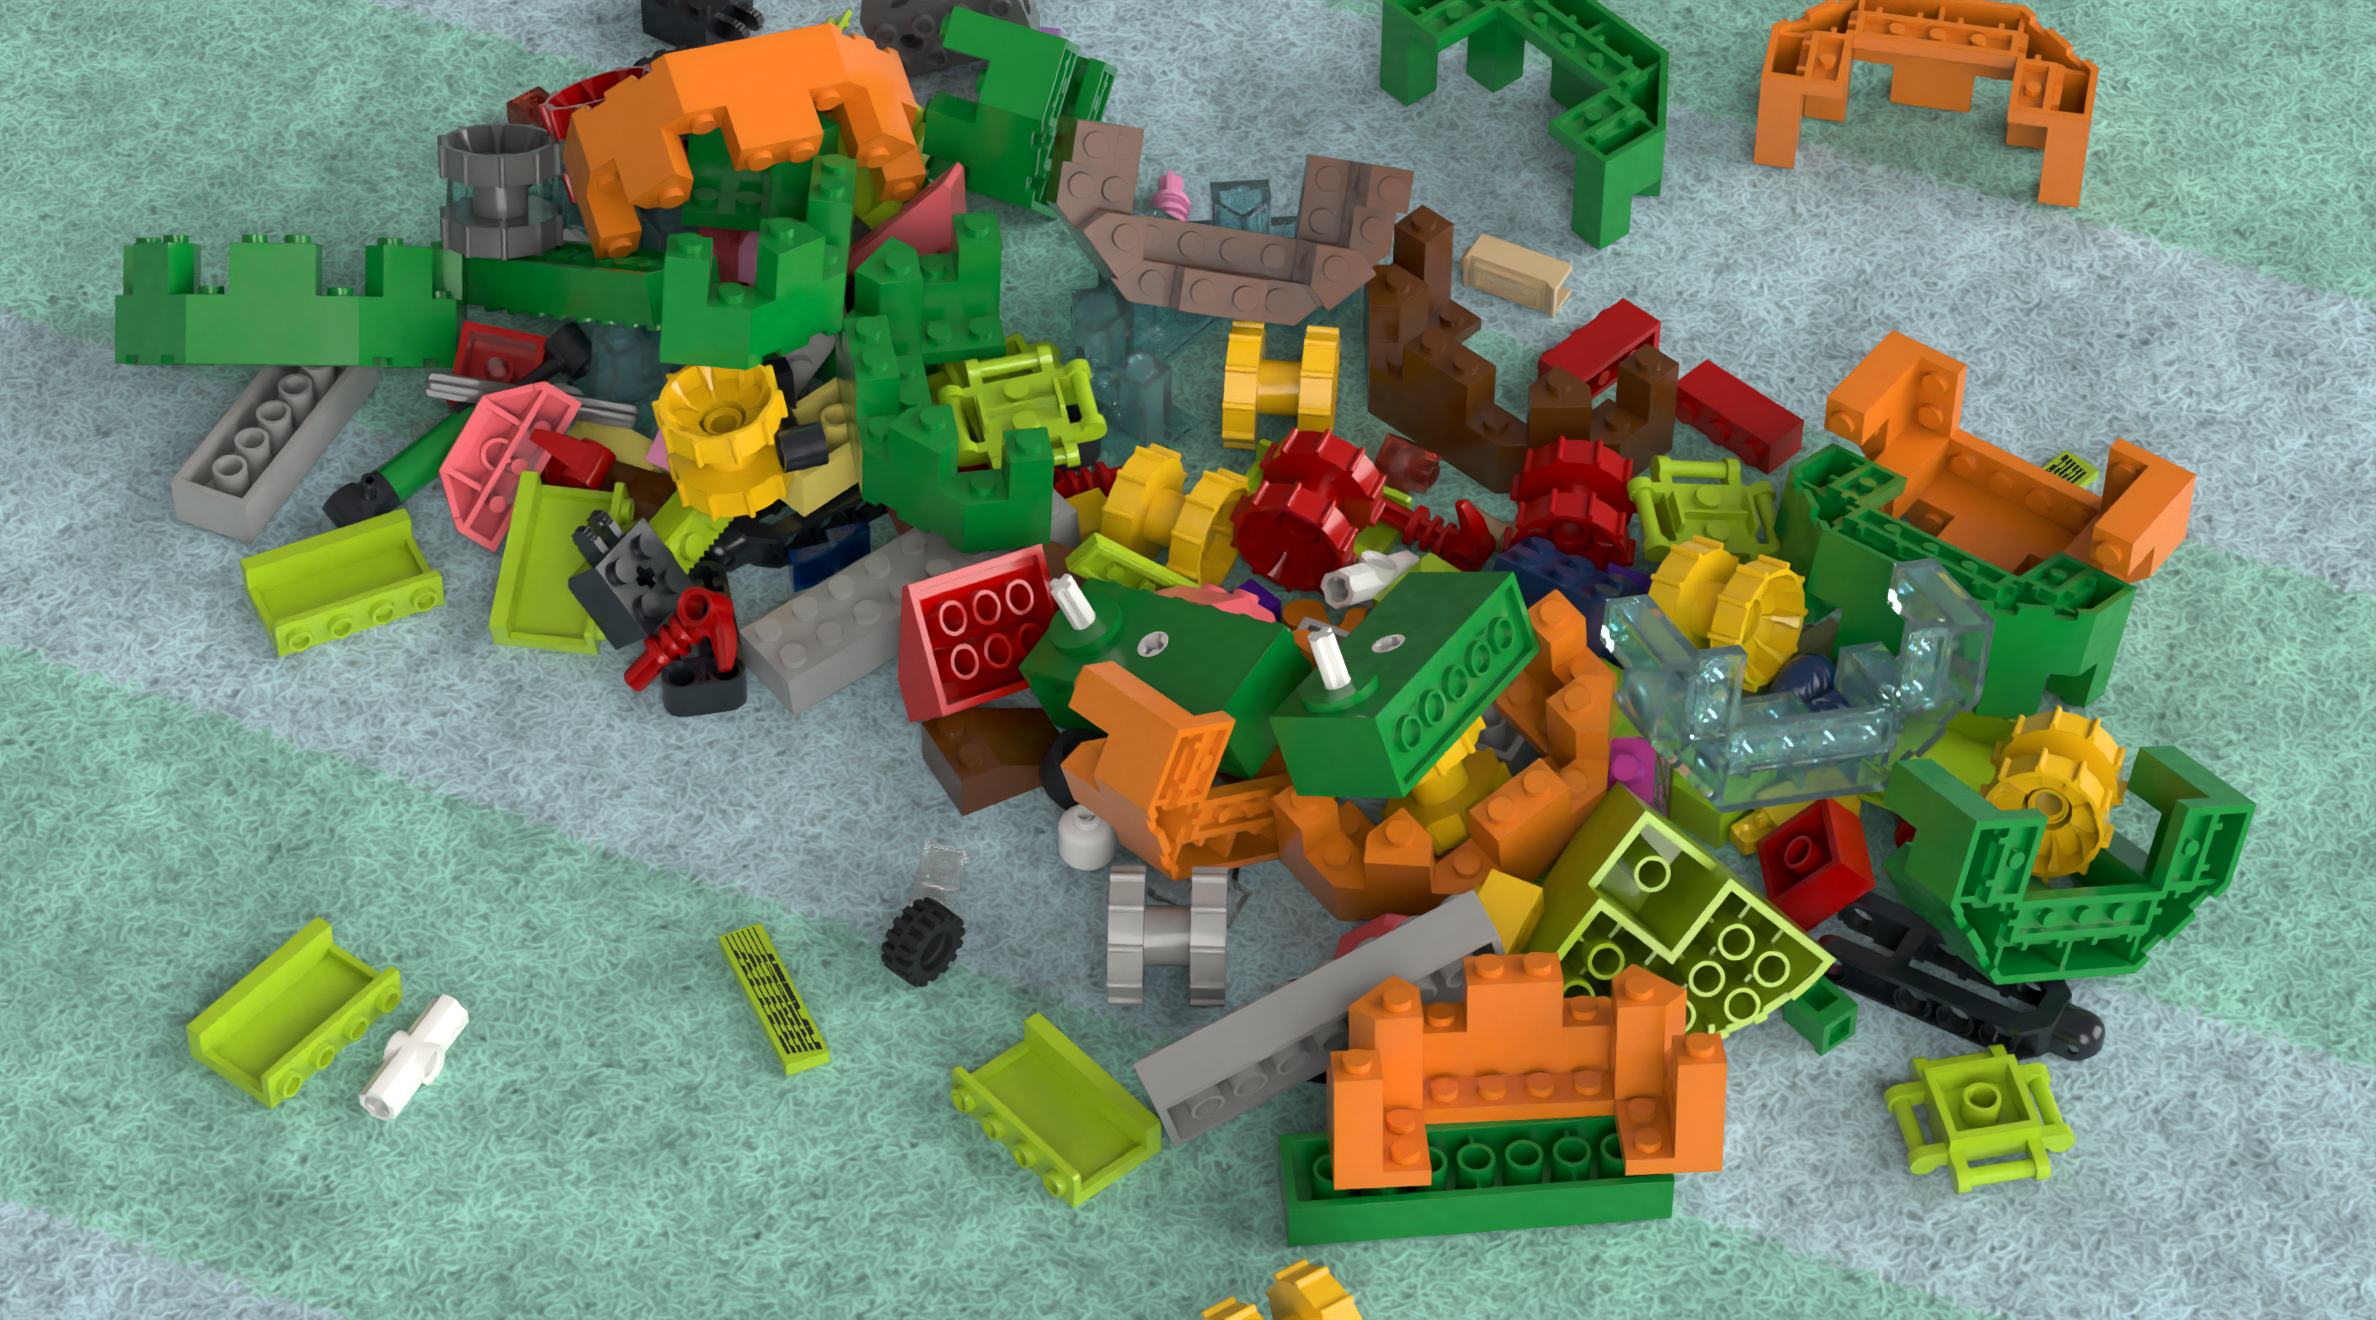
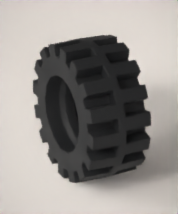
M924 897L923 901L917 899L913 902V907L907 905L902 910L903 915L900 918L897 916L892 922L894 927L888 929L885 935L888 940L882 943L881 950L884 952L881 955V959L885 963L884 965L915 987H918V985L925 987L928 985L929 980L935 981L940 972L945 973L949 969V962H954L958 956L955 953L956 950L962 948L964 942L960 939L965 935V928L962 927L964 925L963 920L947 907L929 897Z

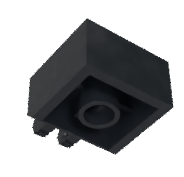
M640 0L643 33L675 47L687 45V48H698V45L720 44L724 40L730 42L746 39L751 35L748 29L754 32L758 31L765 22L762 13L755 8L753 9V0Z
M595 509L586 520L589 526L580 525L571 536L573 537L572 541L578 546V550L586 561L568 579V588L615 650L649 637L677 607L681 594L686 589L695 587V585L644 517L619 527L608 513L604 512V510Z

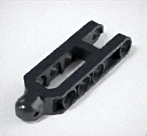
M857 482L806 517L795 512L773 524L760 523L758 520L770 514L775 516L782 512V508L788 506L781 499H778L768 507L755 512L756 517L751 518L749 514L734 517L733 522L729 521V525L724 529V532L719 533V539H714V545H709V551L704 550V557L701 556L699 562H717L724 567L726 572H732L748 563L756 567L780 569L887 514L888 511L886 505L882 503L876 507L867 501L860 509L856 510L857 506L864 500L861 497L859 483ZM832 516L830 522L823 528H820L822 523ZM797 533L795 539L789 545L784 546L789 538ZM732 556L730 562L724 564L725 559Z
M1870 891L1855 901L1846 904L1843 909L1838 911V920H1842L1849 929L1874 939L1873 943L1894 951L1891 958L1832 934L1824 935L1817 941L1842 964L1836 965L1833 963L1823 974L1833 984L1987 1048V1046L2003 1044L2007 1055L2014 1054L2017 1061L2039 1057L2047 1052L2069 1061H2080L2096 1055L2103 1047L2106 1031L2101 1018L2095 1013L2071 1003L2072 993L2065 979L2033 982L2041 991L2031 988L2026 983L1995 985L1958 955H1951L1944 951L1938 944L1945 946L1947 944L1939 930L1915 911ZM1855 909L1865 912L1872 920H1867L1860 916ZM1912 960L1923 964L1925 961L1958 974L1957 978L1966 981L1968 978L1999 991V996L2007 999L2011 996L2037 1008L2035 1011L2021 1013L1911 967L1909 964ZM1908 989L1918 992L1926 1001L1915 998ZM1951 1007L1964 1012L1969 1019L1956 1015ZM1993 1025L2002 1027L2012 1037L1999 1033ZM2068 1045L2075 1046L2079 1051L2073 1052Z

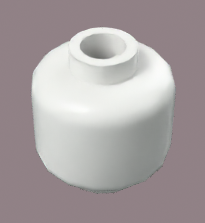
M1081 804L1066 810L1058 822V852L1062 860L1072 868L1083 871L1102 868L1112 861L1117 851V834L1114 827Z

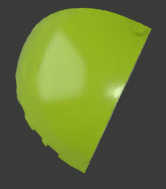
M1619 781L1615 783L1578 830L1544 881L1542 888L1545 913L1522 953L1528 954L1536 951L1559 953L1564 980L1563 998L1586 995L1591 997L1606 996L1611 999L1612 978L1631 964H1635L1687 990L1685 1035L1697 1032L1706 1034L1721 1033L1722 1039L1730 1037L1729 1033L1752 1022L1757 1025L1767 1020V1014L1791 998L1795 1001L1816 983L1836 960L1820 943L1759 891Z

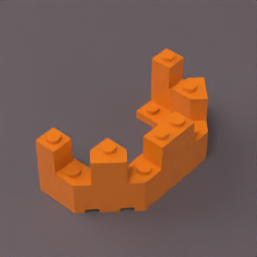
M1827 0L1806 9L1804 17L1790 22L1786 18L1772 25L1761 75L1753 163L1794 169L1802 115L1809 118L1845 122L1850 97L1853 60L1894 65L1890 102L1966 113H1970L1976 76L1994 80L2013 81L2006 121L2008 122L2006 144L2045 150L2037 202L2078 208L2099 68L2089 59L2082 61L2073 53V45L2052 27L2047 30L2036 22L2037 15L2025 5L1987 0H1840L1838 2Z
M831 23L663 54L650 63L653 71L640 79L633 75L629 76L604 92L606 101L593 109L590 106L584 105L571 113L562 155L596 259L608 256L614 259L628 256L633 251H637L642 228L634 205L645 209L656 207L670 209L689 201L694 179L679 137L682 134L694 133L702 135L720 127L735 172L746 169L761 171L767 169L772 164L787 161L802 163L810 160L814 155H818L824 132L816 112L817 109L840 124L839 131L848 157L857 159V168L868 167L880 202L889 200L903 202L912 199L922 190L927 174L912 133V126L918 108L898 51L889 47L879 50L876 48L874 41L855 33L845 36L842 34L840 27Z
M1892 330L1827 396L1824 429L1857 444L1865 455L1864 458L1907 478L1903 494L1878 508V510L1897 519L1905 514L1912 526L2018 577L2058 551H2062L2130 584L2150 578L2186 537L2196 479L2195 473L2118 438L2109 450L2102 497L2089 492L1959 429L1967 365L1895 330Z
M1557 589L1527 610L1541 649L1540 652L1490 704L1543 759L1538 758L1469 810L1471 838L1463 844L1445 850L1441 855L1437 856L1434 852L1432 836L1404 807L1378 826H1375L1350 799L1338 808L1337 802L1332 797L1297 796L1293 783L1272 798L1280 861L1338 921L1357 922L1358 919L1374 920L1385 913L1411 917L1422 916L1439 907L1441 902L1449 896L1464 894L1474 889L1477 883L1484 884L1491 869L1530 883L1558 861L1575 834L1607 795L1609 789L1611 743L1613 738H1615L1617 726V676L1587 647L1586 618Z
M1308 629L1292 631L1294 641L1302 655L1312 664L1313 671L1318 665L1307 638L1311 631ZM1113 661L1083 666L1082 671L1075 679L1074 692L1068 707L1109 735L1107 738L1081 742L1060 764L1075 801L1113 826L1122 846L1173 881L1192 878L1193 866L1228 867L1229 870L1280 859L1272 798L1293 782L1287 771L1279 745L1252 780L1218 772L1217 768L1236 719L1224 711L1194 716ZM1216 774L1230 784L1216 786L1212 781ZM1332 797L1336 802L1339 800V797Z
M1536 951L1528 954H1483L1480 956L1463 957L1462 1003L1448 1004L1436 1002L1422 1005L1419 988L1392 975L1349 1005V1050L1330 1052V1066L1326 1068L1327 1136L1334 1190L1431 1185L1432 1169L1425 1124L1614 1115L1625 1176L1722 1171L1727 1060L1721 1033L1706 1034L1697 1032L1685 1035L1687 990L1635 964H1631L1612 978L1611 999L1606 996L1591 997L1586 995L1563 998L1564 980L1558 952L1544 953Z

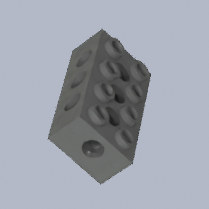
M862 0L860 24L867 39L874 41L877 49L883 50L889 47L898 51L906 76L910 78L980 61V59L942 47L944 39L939 36L941 24L946 13L952 14L954 5L1038 31L1040 30V15L1034 0Z

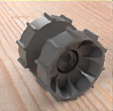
M493 122V124L468 127L458 126V129L446 135L437 136L439 177L462 183L465 187L473 185V197H460V200L448 206L439 207L442 249H450L456 253L463 254L465 258L480 257L508 260V258L531 255L542 256L543 252L555 246H563L561 203H552L538 198L535 194L528 196V184H541V181L553 175L562 174L561 143H559L554 134L548 135L546 129L535 127V124L522 125Z

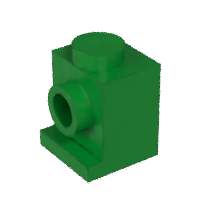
M1822 975L1816 983L1795 1001L1791 998L1784 1003L1783 1020L1812 1043L1817 1054L1823 1056L1855 1034L1858 1004Z

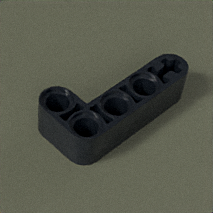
M702 561L694 564V568L689 569V574L687 575L695 587L724 594L732 602L727 573L722 565L713 561ZM708 602L703 608V617L708 611ZM735 612L733 620L737 635V649L732 670L719 672L709 637L703 638L702 642L697 645L699 657L675 660L663 668L661 672L663 703L666 711L671 715L691 717L727 712L740 708L747 701L746 667Z

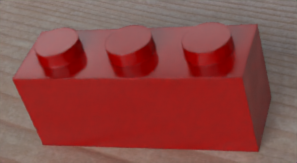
M1622 298L1610 308L1603 309L1596 318L1581 329L1574 330L1567 339L1556 347L1546 350L1539 358L1537 364L1538 379L1558 365L1590 385L1591 399L1593 400L1617 382L1619 363L1646 343L1659 350L1661 321Z
M1708 359L1678 380L1676 418L1681 423L1690 425L1706 435L1714 444L1721 445L1736 454L1745 464L1754 466L1769 475L1801 450L1804 427L1803 419Z

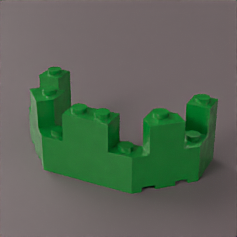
M1383 0L1380 87L1406 107L1436 90L1438 53L1467 36L1466 73L1492 93L1523 76L1525 40L1552 59L1550 97L1567 108L1568 111L1548 122V135L1576 155L1571 230L1599 251L1629 234L1632 196H1660L1667 118L1668 51L1597 0Z
M954 5L952 14L946 13L941 24L939 36L944 39L942 47L987 61L989 66L988 69L980 71L976 82L975 93L980 94L977 103L939 91L935 93L933 99L929 98L922 118V122L925 123L922 153L930 155L925 164V169L930 170L928 178L936 180L958 161L964 167L965 191L1057 219L1058 215L1055 214L1047 203L1046 195L1058 116L1102 122L1118 69L1097 59H1087L1078 56L1080 47L1065 38Z
M816 109L824 132L818 155H814L810 160L802 163L787 161L772 164L767 169L761 171L746 169L735 172L720 127L702 135L689 133L687 161L694 181L689 201L683 203L682 225L759 232L755 287L742 286L735 282L711 283L712 237H701L695 233L669 234L665 254L659 362L749 370L762 364V357L775 352L783 356L809 345V337L818 333H823L828 337L842 331L853 235L857 159L846 158L838 154L840 124Z
M995 211L952 215L951 252L917 255L915 248L891 236L855 270L854 308L843 318L842 331L836 333V379L862 499L876 507L880 503L897 511V518L926 534L931 530L948 539V546L961 553L1029 547L1037 544L1048 545L1050 544L1054 455L1047 427L1003 431L1001 468L957 473L958 432L952 405L933 406L924 365L1006 356V342L999 316L1002 239Z
M242 234V243L229 242V294H224V286H201V245L189 243V235H163V243H161V238L139 237L136 238V243H133V246L124 245L123 295H115V364L356 366L453 369L464 320L467 321L468 258L450 249H442L441 241H431V247L403 246V238H377V245L365 246V296H353L354 288L327 287V296H322L323 245L311 243V235H285V243H268V235Z
M1831 443L1790 467L1773 528L1781 543L1777 559L1789 562V569L1805 577L1802 585L1805 595V608L1808 609V614L1804 616L1803 623L1814 624L1835 611L1836 608L1843 609L1830 654L1831 657L1844 662L1848 669L1862 673L1871 669L1878 662L1885 663L1906 651L1909 655L1906 663L1912 666L1915 676L1888 688L1908 693L1928 680L1934 656L1946 664L1973 667L1975 669L1966 700L1974 715L2017 718L2019 714H2022L2027 718L2035 715L2048 674L2050 676L2045 690L2058 695L2068 705L2085 708L2104 695L2137 587L2062 551H2058L2020 577L2009 573L1878 510V508L1903 494L1907 478L1835 443Z
M2174 745L2139 747L2127 789L2162 813L2149 854L2114 830L2109 848L2101 847L2094 860L2090 862L2086 875L2080 874L2079 871L2069 874L2075 888L2053 890L2036 876L2031 875L2048 816L2037 808L2001 811L1932 759L1895 760L1882 803L1917 830L1913 842H1905L1881 865L1904 904L1937 928L1951 951L1995 985L2134 974L2149 961L2146 953L2161 939L2169 943L2196 918L2193 910L2209 895L2214 899L2218 898L2230 886L2257 804Z

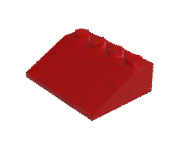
M1042 544L1033 545L902 586L898 681L909 722L943 717L1031 688L1018 667L1049 629L1052 618L1059 610L1058 604L1051 594L1052 588L1049 585L1051 578Z

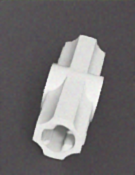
M1408 550L1388 556L1376 551H1364L1360 556L1358 564L1325 574L1320 586L1324 591L1325 602L1335 609L1357 603L1373 608V597L1417 563L1419 557Z
M442 994L439 998L433 997L407 1032L399 1030L392 1035L384 1051L383 1064L359 1094L360 1105L371 1116L384 1121L395 1119L421 1084L431 1085L436 1079L432 1076L437 1077L444 1065L445 1052L469 1022L468 1011L462 1008L453 997Z

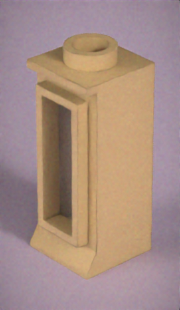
M1484 233L1481 234L1472 247L1468 246L1462 254L1460 269L1464 271L1463 287L1465 288L1468 285H1472L1476 289L1539 311L1543 310L1552 319L1571 294V289L1561 286L1572 271V264Z

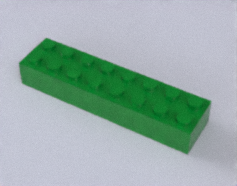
M563 240V246H555L543 252L542 256L531 255L508 258V260L471 257L468 258L467 304L484 306L485 312L507 309V314L509 315L529 312L530 317H542L552 314L553 320L575 317L577 323L599 320V325H613L622 322L623 328H636L646 325L647 331L661 330L666 250L638 247L637 251H633L628 256L614 259L608 256L596 259L591 243ZM712 255L711 283L720 284L716 255Z
M1614 1115L1425 1124L1432 1175L1431 1185L1334 1190L1327 1131L1279 1135L1278 1177L1288 1247L1671 1218L1675 1185L1674 1174L1625 1176Z

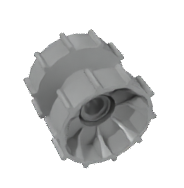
M1111 865L1107 943L1108 1004L1143 1005L1145 965L1190 966V1006L1225 1007L1228 867L1193 866L1191 906L1146 905V865Z

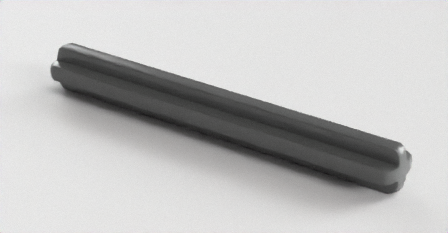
M431 371L426 379L425 391L430 397L477 404L482 395L522 385ZM566 393L582 403L573 420L628 429L634 428L637 422L638 406L635 404Z

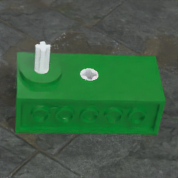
M1514 571L1409 572L1339 645L1331 627H1323L1319 632H1311L1307 636L1318 666L1269 716L1273 733L1276 736L1297 796L1404 798L1541 650Z
M1064 574L1061 579L1054 578L1050 582L1051 594L1060 609L1052 618L1049 629L1018 669L1055 726L1066 730L1075 727L1093 729L1108 737V733L1069 708L1068 705L1074 692L1075 679L1082 671L1084 665L1113 661L1194 716L1224 711L1236 719L1217 771L1247 780L1254 778L1279 745L1273 733L1269 716L1312 672V664L1302 655L1294 641L1293 632L1287 626L1277 621L1270 623L1254 619L1245 613L1234 614L1222 611L1213 605L1202 606L1190 603L1176 596L1173 598L1162 596L1145 588L1139 590L1123 586L1113 580L1107 582L1089 577L1080 589L1070 574Z

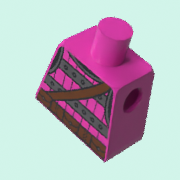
M1627 735L1613 738L1611 743L1608 792L1619 781L1670 820L1676 737Z

